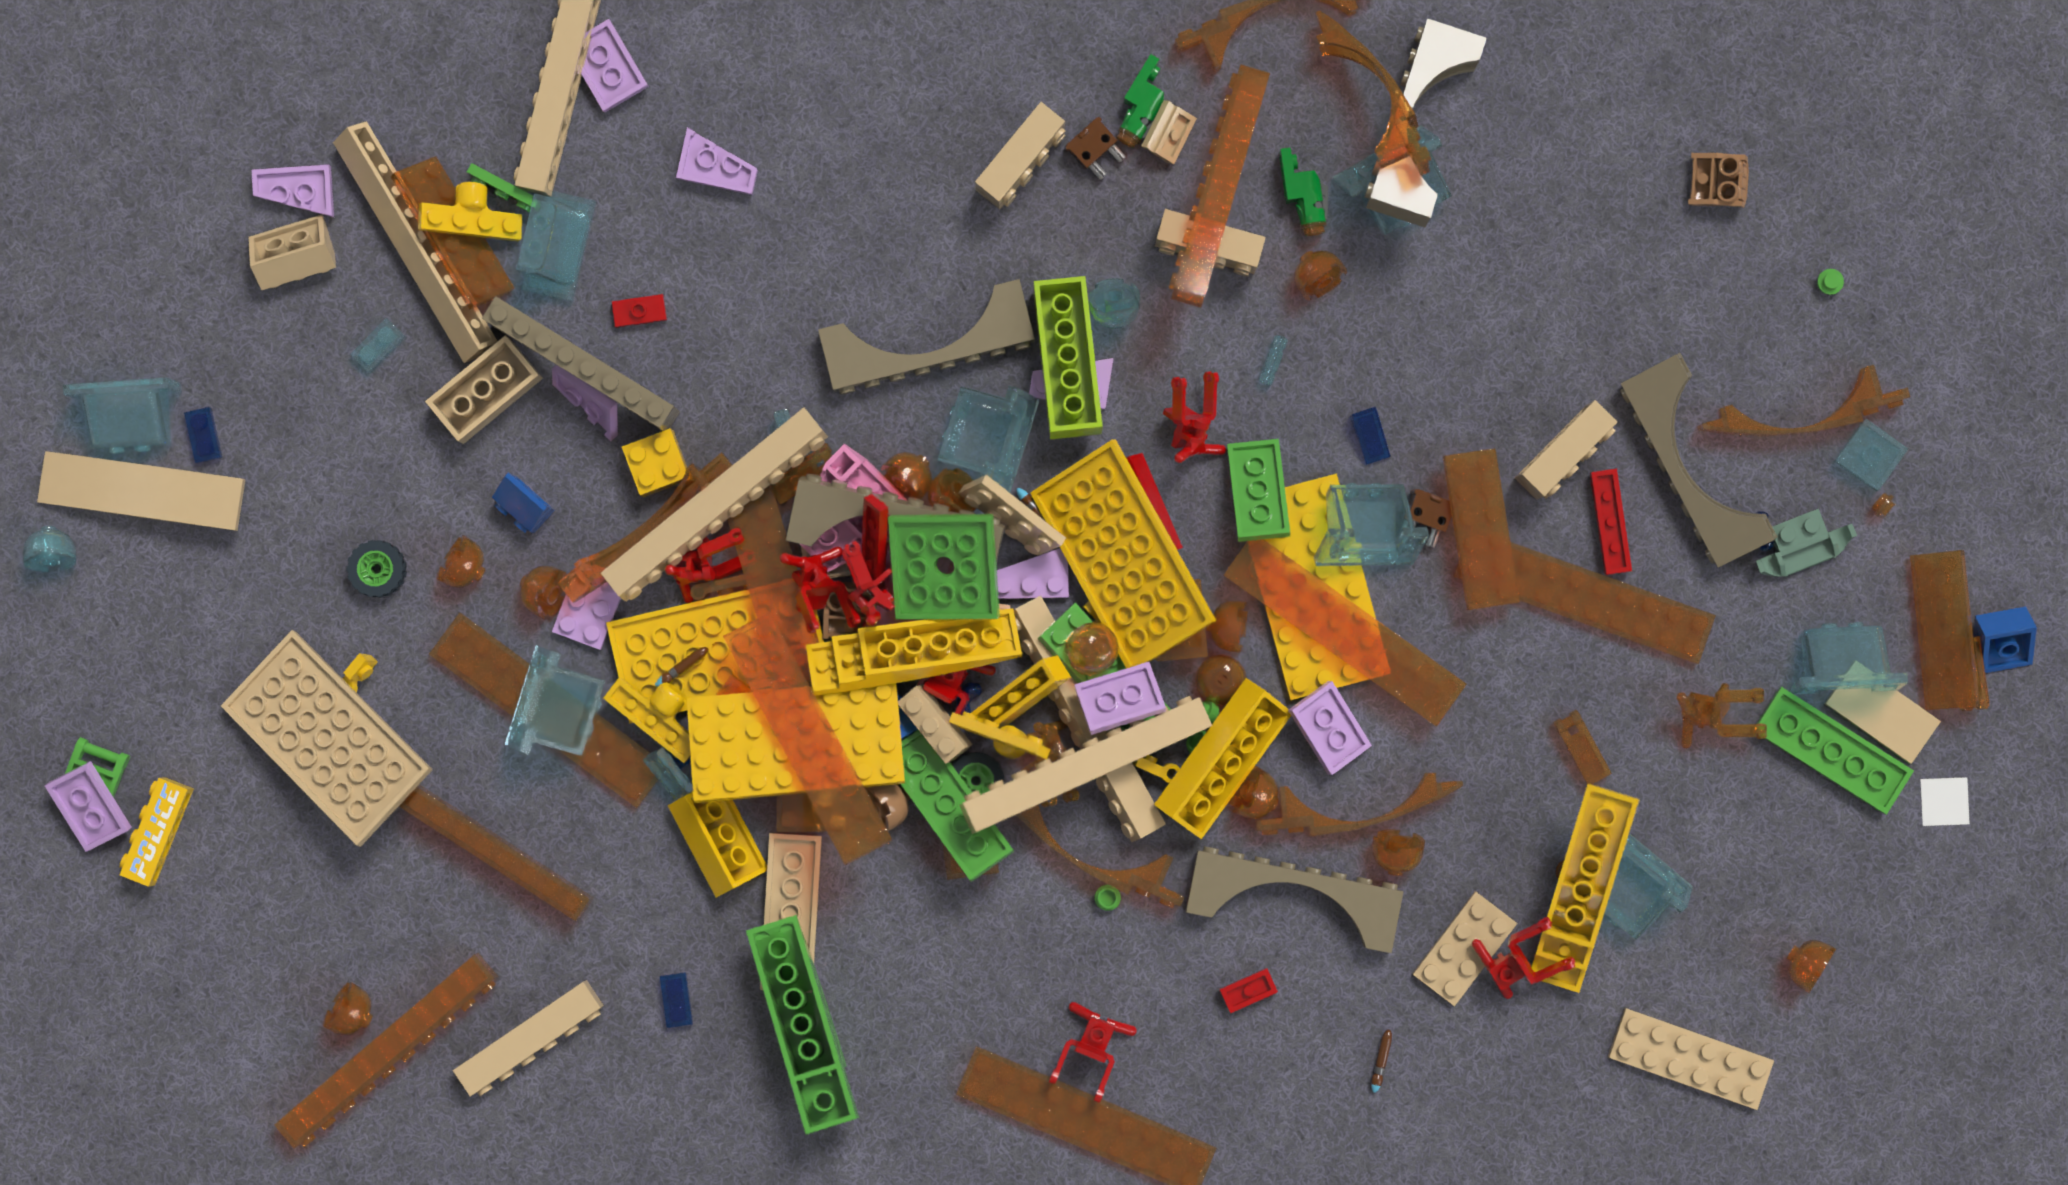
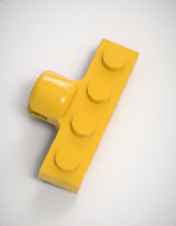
M462 182L456 186L454 206L430 203L419 204L418 230L520 241L522 214L498 212L488 209L487 187L477 182Z
M622 677L618 678L603 699L680 761L686 763L691 757L689 731L675 719L676 714L686 703L685 695L672 684L665 682L660 684L651 697L648 698Z
M952 712L949 720L951 724L992 740L996 752L1008 759H1016L1027 752L1047 760L1050 749L1042 745L1043 740L1028 735L1027 738L1023 731L1011 725L998 729L1000 725L985 719L984 723L977 721V716L963 712L962 715Z

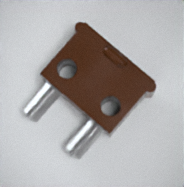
M1101 117L1095 118L1065 146L1066 152L1069 151L1085 170L1089 167L1099 179H1103V176H1106V172L1099 166L1096 160L1107 150L1118 162H1122L1126 157L1115 145L1118 140L1103 125ZM1102 136H1106L1108 138L1107 143L1102 142ZM1083 153H1087L1089 155L1088 160H1084L1082 158Z
M1413 489L1410 491L1411 498L1403 517L1408 520L1403 537L1410 539L1416 523L1432 529L1426 545L1434 548L1440 532H1446L1453 511L1458 505L1423 490ZM1415 508L1418 510L1417 515L1414 514ZM1439 517L1442 520L1441 524L1438 523Z

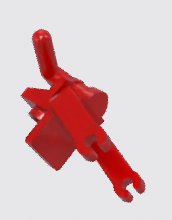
M1208 371L1203 375L1204 401L1202 414H1198L1186 406V379L1173 377L1171 380V387L1173 389L1172 407L1165 408L1163 415L1171 419L1174 424H1178L1174 431L1171 446L1175 449L1184 448L1174 456L1177 463H1182L1188 457L1195 454L1223 455L1226 452L1224 445L1205 444L1208 436L1206 431L1216 416L1217 384L1219 382L1217 372L1212 373Z
M734 528L729 533L711 541L706 536L702 539L703 542L697 548V551L689 550L682 556V560L676 566L667 565L665 567V573L673 576L678 583L683 600L686 603H691L694 600L689 583L698 582L699 580L712 581L714 579H721L746 567H753L758 563L755 553L750 550L740 556L713 566V554L743 543L744 537L739 528Z
M853 541V546L850 547L849 544H846L842 552V557L847 563L856 589L848 595V598L855 602L860 611L866 615V620L862 625L863 628L872 627L881 619V614L874 607L875 604L888 612L895 608L892 604L895 601L892 595L886 589L881 591L878 588L892 574V571L888 568L876 580L872 581L861 554L860 545L858 542ZM865 592H868L873 597L869 602L862 596Z
M839 546L811 557H798L783 553L779 557L781 563L802 569L793 571L791 577L800 588L796 593L797 604L795 608L798 612L802 613L806 630L809 634L816 633V629H819V622L813 610L824 609L832 592L837 595L848 626L854 628L861 622L860 615L855 611L852 601L848 598L849 593L845 584L841 581L833 582L827 574L828 569L822 565L842 555L843 549Z
M992 665L971 668V670L989 676L996 673V668ZM968 669L921 678L917 686L924 684L923 690L949 704L956 697L961 698L955 711L956 714L962 715L969 702V694L961 690V683L967 678Z
M1549 917L1543 918L1537 924L1512 934L1508 942L1511 953L1506 956L1500 953L1497 955L1498 958L1492 959L1481 940L1474 939L1472 941V947L1492 975L1494 982L1505 999H1510L1513 996L1509 986L1523 977H1526L1532 985L1575 967L1574 963L1576 961L1572 956H1569L1553 965L1534 972L1517 944L1549 930L1552 927Z
M1071 1002L1069 1010L1089 1022L1085 1027L1080 1042L1070 1039L1065 1043L1057 1065L1052 1071L1049 1083H1056L1070 1046H1074L1076 1052L1103 1063L1106 1060L1108 1061L1093 1101L1100 1103L1115 1062L1113 1055L1105 1052L1112 1033L1115 1031L1134 1036L1137 1029L1132 1025L1107 1018L1106 1021L1100 1019V1014L1076 1002Z

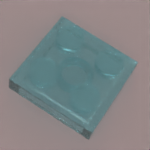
M1864 419L1834 462L1873 490L1879 491L1908 448L1869 420Z

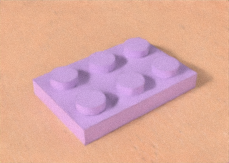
M610 19L586 32L585 38L590 31V36L592 37L585 65L581 72L604 113L649 87Z
M579 559L552 632L602 650L608 634L606 622L613 621L621 600L602 576L601 572L605 568Z
M1150 662L1074 685L1091 735L1166 712V706Z
M1327 681L1288 710L1328 775H1333L1372 746L1333 681Z
M91 761L45 785V788L85 852L127 832L131 828V825Z

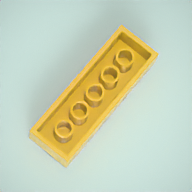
M1245 678L1154 805L1202 839L1291 717L1289 709L1263 688Z

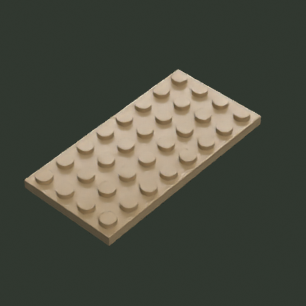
M293 630L289 632L221 705L321 810L360 847L433 770Z

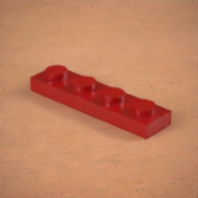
M1617 469L1590 472L1605 575L1630 572L1632 571Z
M870 494L864 497L861 554L871 579L874 581L886 571L889 510L884 502ZM885 580L878 586L879 589L884 588Z

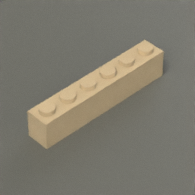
M585 980L454 1069L453 1072L469 1096L476 1092L481 1096L493 1088L490 1084L497 1078L502 1082L514 1074L513 1067L519 1063L524 1067L536 1059L534 1056L535 1052L541 1048L546 1052L558 1044L555 1040L562 1034L568 1037L579 1029L577 1026L579 1022L584 1019L590 1022L601 1013L598 1009L604 1005L588 981Z

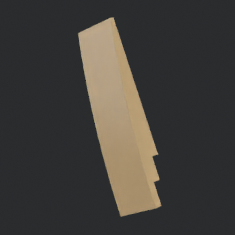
M45 451L37 502L238 531L245 479Z

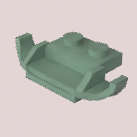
M1819 509L1772 526L1778 536L1773 540L1777 552L1756 560V564L1760 574L1786 577L1835 558L1857 534L1853 524L1828 532Z

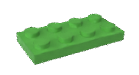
M1279 439L1227 444L1238 542L1290 537Z

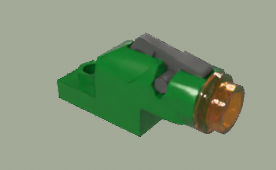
M1152 54L1148 57L1124 97L1123 103L1130 106L1131 109H1127L1124 121L1117 130L1119 134L1116 138L1130 148H1134L1136 144H1140L1141 140L1145 139L1164 101V92L1148 82L1149 80L1153 82L1161 69L1158 67L1159 58Z
M1291 147L1280 149L1279 159L1286 204L1297 202L1295 207L1300 219L1301 230H1304V236L1324 234V227L1327 226L1328 186L1320 182V178L1315 170L1294 173V170L1298 169L1296 154H1292Z

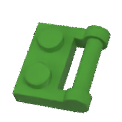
M80 737L75 745L65 774L87 763V761L82 760L84 753L115 763L113 771L93 764L114 798L123 772L128 765L130 755L109 751L90 744L89 740Z

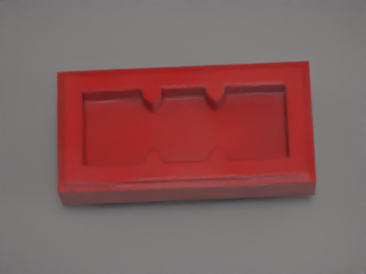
M663 294L612 301L616 328L667 321Z

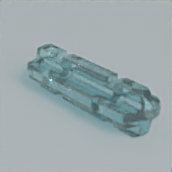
M1276 335L1273 339V348L1269 350L1263 367L1265 370L1262 371L1259 382L1268 386L1273 384L1274 373L1277 372L1283 356L1282 350H1285L1288 342L1285 337Z

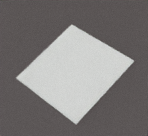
M1967 777L1921 779L1923 826L1969 824Z

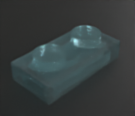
M386 318L350 355L368 373H371L406 336Z
M663 747L648 754L643 759L644 763L674 800L689 794L693 790V785L688 777L679 769L671 755Z

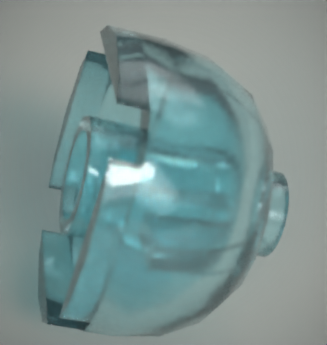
M1120 278L1100 281L1095 284V289L1089 292L1090 313L1096 322L1103 327L1110 329L1126 327L1135 320L1139 313L1140 291L1135 284L1131 283L1130 286L1125 284L1123 279Z
M44 526L26 539L23 547L24 566L27 569L39 572H49L48 567L61 565L59 571L72 568L76 565L75 543L68 534L57 530L56 527Z

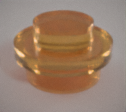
M1883 493L1871 508L1876 512L1875 515L1877 517L1881 514L1887 516L1896 505L1892 502L1895 497Z

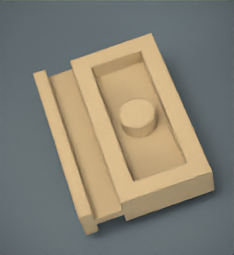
M1164 100L1141 147L1148 149L1167 163L1175 164L1197 118L1180 107L1173 105L1172 102Z

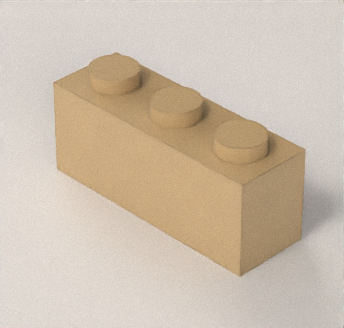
M924 684L918 685L900 699L898 705L946 764L952 762L973 744L959 727L949 722V714L931 693L923 690Z

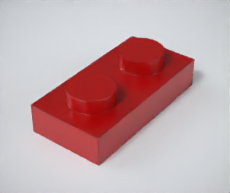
M1267 968L1220 988L1230 1014L1278 992Z

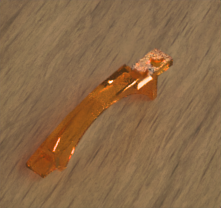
M1247 0L1220 9L1218 12L1220 21L1216 22V19H1212L1203 23L1201 29L1196 31L1187 29L1179 33L1178 38L1174 42L1178 53L1202 44L1213 72L1220 70L1226 47L1239 26L1258 10L1285 0ZM1361 0L1313 1L1328 4L1351 16L1356 14L1355 10L1358 9L1356 2Z
M1321 10L1315 12L1322 34L1316 36L1318 43L1323 45L1319 47L1322 55L1345 58L1366 67L1381 80L1391 97L1390 121L1381 142L1375 149L1380 168L1383 169L1410 156L1420 176L1429 173L1428 161H1431V156L1426 146L1421 147L1418 142L1421 138L1417 130L1419 126L1416 114L1395 80L1368 48L1338 22Z
M1870 365L1860 369L1855 386L1844 403L1833 414L1816 424L1801 428L1772 427L1750 419L1733 405H1728L1719 409L1722 418L1700 424L1697 427L1698 431L1744 436L1769 437L1815 433L1863 422L1861 412H1863V416L1879 412L1878 407L1887 405L1888 409L1904 405L1903 400L1910 398V393L1907 387L1883 394L1875 366Z
M721 452L703 469L692 463L686 468L682 481L671 497L646 522L610 547L591 556L579 559L574 564L575 568L558 582L570 600L575 603L606 583L607 581L601 572L729 469L733 464L727 456Z
M1425 773L1414 792L1398 807L1381 816L1361 821H1344L1323 816L1303 804L1288 786H1278L1281 817L1255 820V826L1257 831H1262V835L1278 834V829L1288 828V833L1304 832L1303 827L1308 826V836L1310 837L1356 830L1400 817L1441 799L1462 787L1463 781L1436 782V773Z
M1039 804L1015 814L1051 848L1086 873L1128 895L1132 886L1137 887L1135 892L1149 898L1153 894L1160 897L1159 903L1174 908L1176 904L1181 907L1185 897L1161 886L1173 860L1172 856L1164 854L1146 865L1130 869L1112 870L1094 867L1076 859L1056 842L1044 823Z

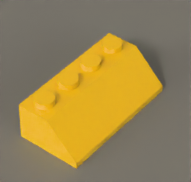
M693 792L668 805L716 898L767 871V864L733 799L694 803Z

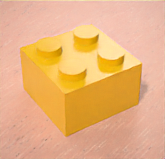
M671 428L622 446L638 492L642 497L692 479L675 433Z

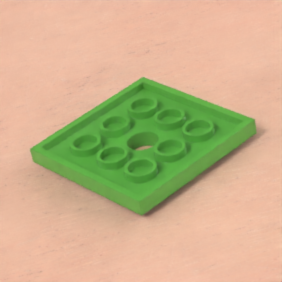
M993 514L890 515L888 517L896 619H998L1000 617ZM940 557H947L952 560L954 564V571L952 573L945 574L938 569L937 561Z

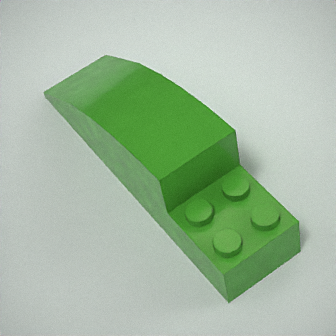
M797 915L746 930L805 1133L809 1134L859 1118L844 1068L847 1067Z

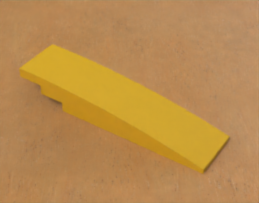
M1013 608L999 610L1000 617L998 619H926L858 628V633L832 636V641L807 644L806 654L813 696L911 681L1022 657Z
M1587 784L1547 915L1552 922V927L1542 932L1531 968L1534 972H1537L1569 956H1572L1576 961L1574 963L1575 967L1542 980L1543 982L1577 993L1580 992L1639 799Z

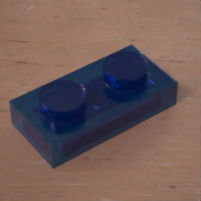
M206 407L184 412L195 463L198 464L223 458L212 408Z
M687 973L661 975L660 983L667 1028L694 1024Z

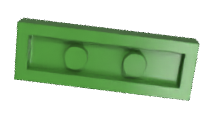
M471 163L467 170V173L472 177L471 182L481 183L495 189L494 194L506 201L509 197L516 200V206L528 213L531 210L539 213L543 203L535 196Z

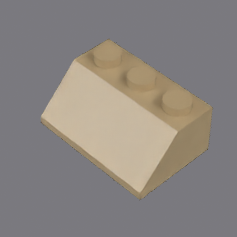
M323 214L249 237L250 267L261 290L276 288L281 284L302 280L307 276L325 273L330 269L336 268L335 253Z

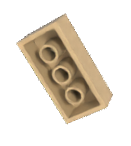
M1040 102L975 181L976 191L998 209H1001L1003 205L1008 207L1017 196L1015 194L1016 189L1020 185L1024 187L1032 178L1034 167L1036 165L1041 167L1049 157V149L1052 146L1057 147L1065 138V121Z
M1165 209L1155 247H1159V252L1167 255H1174V252L1184 254V259L1199 262V259L1209 261V266L1224 269V266L1234 268V273L1249 276V273L1254 274L1258 267L1266 237Z
M505 335L425 402L456 440L464 444L541 381L543 377L514 342Z
M1596 400L1592 401L1550 441L1515 479L1536 500L1542 497L1545 499L1551 497L1561 487L1558 482L1561 479L1570 478L1579 469L1576 464L1579 461L1587 460L1597 450L1595 447L1596 443L1599 442L1601 444L1603 441L1605 442L1616 431L1613 426L1617 421Z

